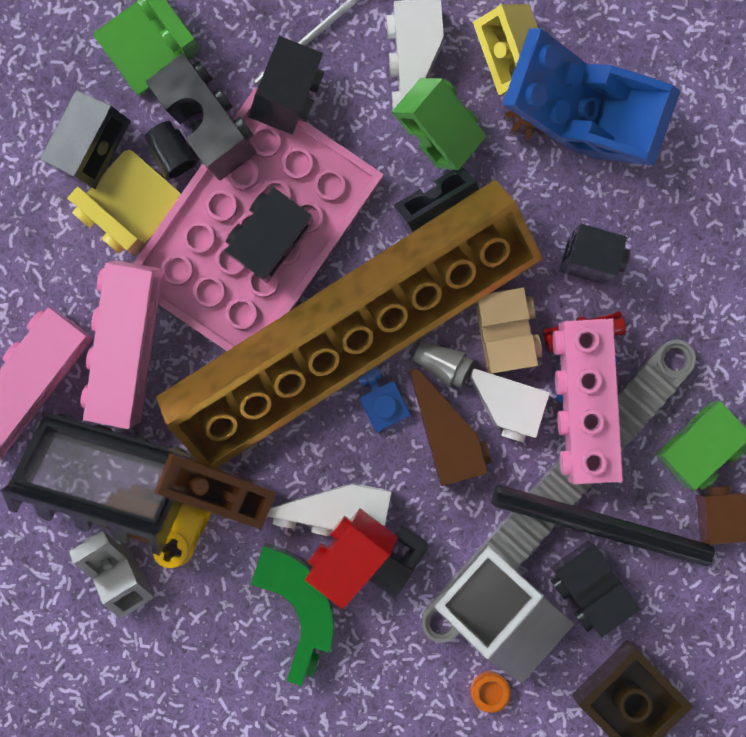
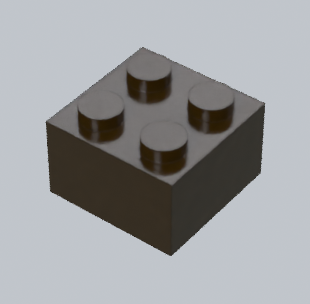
M628 640L571 695L583 711L609 737H664L694 707Z

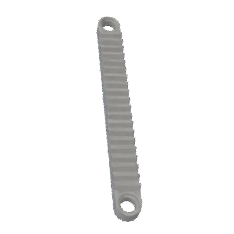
M676 339L664 342L617 392L621 452L692 372L696 363V355L690 344ZM671 348L680 350L684 355V365L677 371L669 369L664 362V356ZM559 458L528 493L574 505L593 483L572 484L568 482L567 475L561 474ZM511 512L425 608L421 618L425 635L434 642L445 643L451 641L460 633L453 625L446 632H436L430 627V618L435 612H438L434 606L488 546L514 570H517L520 564L530 556V553L540 545L542 539L548 536L552 528L557 524Z

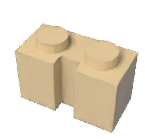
M524 287L489 293L475 302L487 373L497 374L538 366L537 358L542 357V346L539 335H533L530 331L529 320L535 319V307L532 296L526 297Z

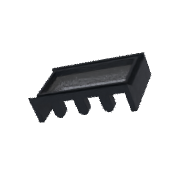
M43 412V418L10 482L0 489L9 511L17 513L22 502L34 505L37 515L47 521H51L55 513L59 512L72 516L75 527L84 532H89L93 523L109 527L112 537L120 543H128L131 534L149 539L152 554L160 556L182 503L158 495L154 490L170 453L193 459V456L177 446L164 447L151 443L148 439L139 435L126 436L116 433L104 425L97 424L91 426L78 422L66 414L53 415Z

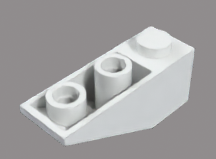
M441 0L394 1L393 15H386L388 39L395 38L396 53H389L390 76L398 77L399 91L392 92L393 109L420 78H429L442 48L444 38Z
M350 483L272 506L267 516L273 517L272 524L276 526L295 529L296 523L312 525L311 532L331 536V531L344 515L351 519L357 510L361 508L385 527L391 490Z

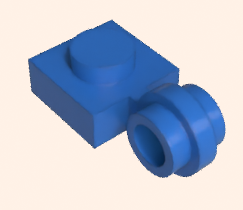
M378 365L358 377L362 387L369 384L372 389L371 392L359 397L376 433L411 416L394 380L379 387L376 380L382 378L383 375Z

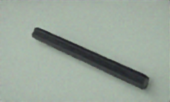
M497 485L493 491L491 503L500 509L703 566L711 565L715 555V548L703 542L503 485Z

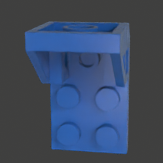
M529 28L503 105L571 151L594 159L655 166L681 91L673 84L614 65L587 64L543 29Z

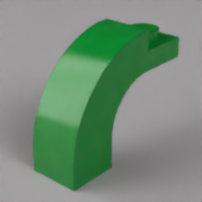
M266 543L262 548L250 585L283 596L296 610L300 621L301 634L286 682L302 686L305 675L313 678L320 654L314 653V648L330 652L334 634L332 601L305 581L312 568L305 560L286 549Z

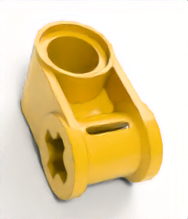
M182 503L160 556L153 554L156 562L165 568H175L190 561L199 538L208 523L211 512ZM177 540V548L182 550V554L171 559L169 558L170 551L165 549L166 544L174 543Z

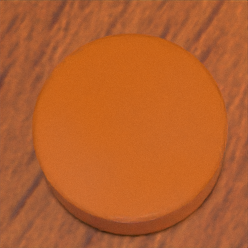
M482 672L474 678L471 684L472 700L484 712H498L510 700V686L507 680L498 672Z

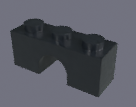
M181 53L149 78L146 83L164 109L180 125L191 116L204 113L201 125L186 140L205 167L221 181L258 153L249 141L254 134L240 116L234 120L228 111L233 108V105L220 88L213 91L208 85L213 78L199 60L192 64L184 53Z

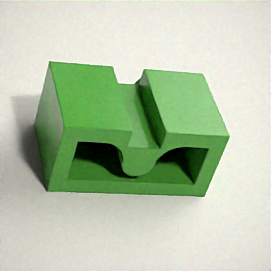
M420 78L392 110V114L409 135H415L421 142L419 147L436 168L459 170L487 136L479 127V120L476 115L465 108L456 97L457 91L451 83L443 78Z
M721 401L710 402L688 422L689 424L680 433L673 436L654 454L686 489H706L719 477L717 470L727 460L729 463H732L746 452V428Z

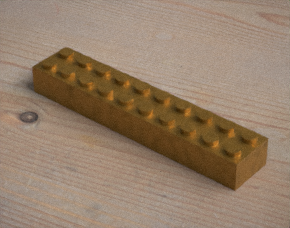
M493 180L158 395L156 399L166 425L197 461L219 467L543 260L516 201L496 180Z

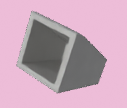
M489 546L434 606L488 661L521 683L527 679L575 624Z

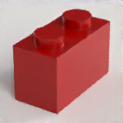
M361 508L357 510L351 519L344 515L330 533L334 538L328 546L321 543L307 561L312 565V568L305 581L341 609L347 606L390 556L398 539L395 534Z

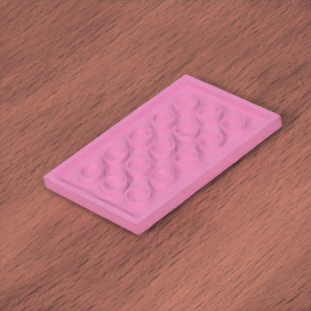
M256 87L233 119L235 120L240 116L250 128L254 136L249 141L258 153L221 181L202 163L134 261V264L163 269L158 304L226 351L294 309L384 178L383 173L307 122L298 120L292 135L248 118L257 91ZM272 187H275L310 213L314 222L266 284L225 252L229 246L225 241L237 224L240 223L244 226L253 213L249 209L258 195L263 191L268 194Z

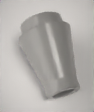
M424 340L420 343L413 358L414 362L423 366L450 388L453 385L462 388L474 364V360L467 357V352L430 344Z

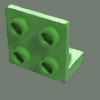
M138 0L93 34L138 96H141L150 89L146 81L181 53H184L189 60L200 53L194 37L166 0Z

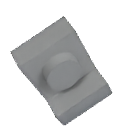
M104 530L86 538L82 544L69 551L73 564L93 579L102 604L119 618H123L154 598L144 573L127 545L116 541Z

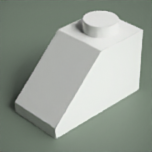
M472 369L469 378L494 426L503 428L501 436L524 443L526 436L536 438L550 392L481 370Z

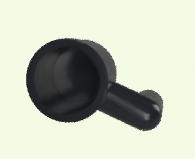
M203 118L195 121L191 125L193 131H196L199 128ZM165 121L154 126L144 136L149 144L148 150L166 180L177 178L192 169L200 160L193 148L189 146L181 131L175 129L171 121Z
M403 524L395 535L398 537L397 540L409 548L408 552L402 558L392 551L390 556L369 579L370 582L388 593L387 595L393 599L397 597L429 548L426 540Z

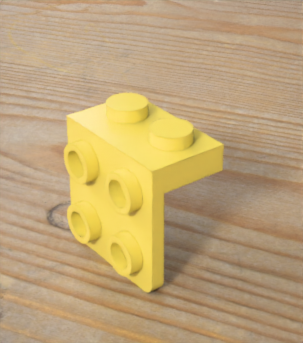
M125 150L103 174L96 189L91 188L86 193L77 186L67 199L76 206L72 213L89 228L96 223L106 232L101 239L119 254L125 249L136 257L148 243L181 193L131 150Z

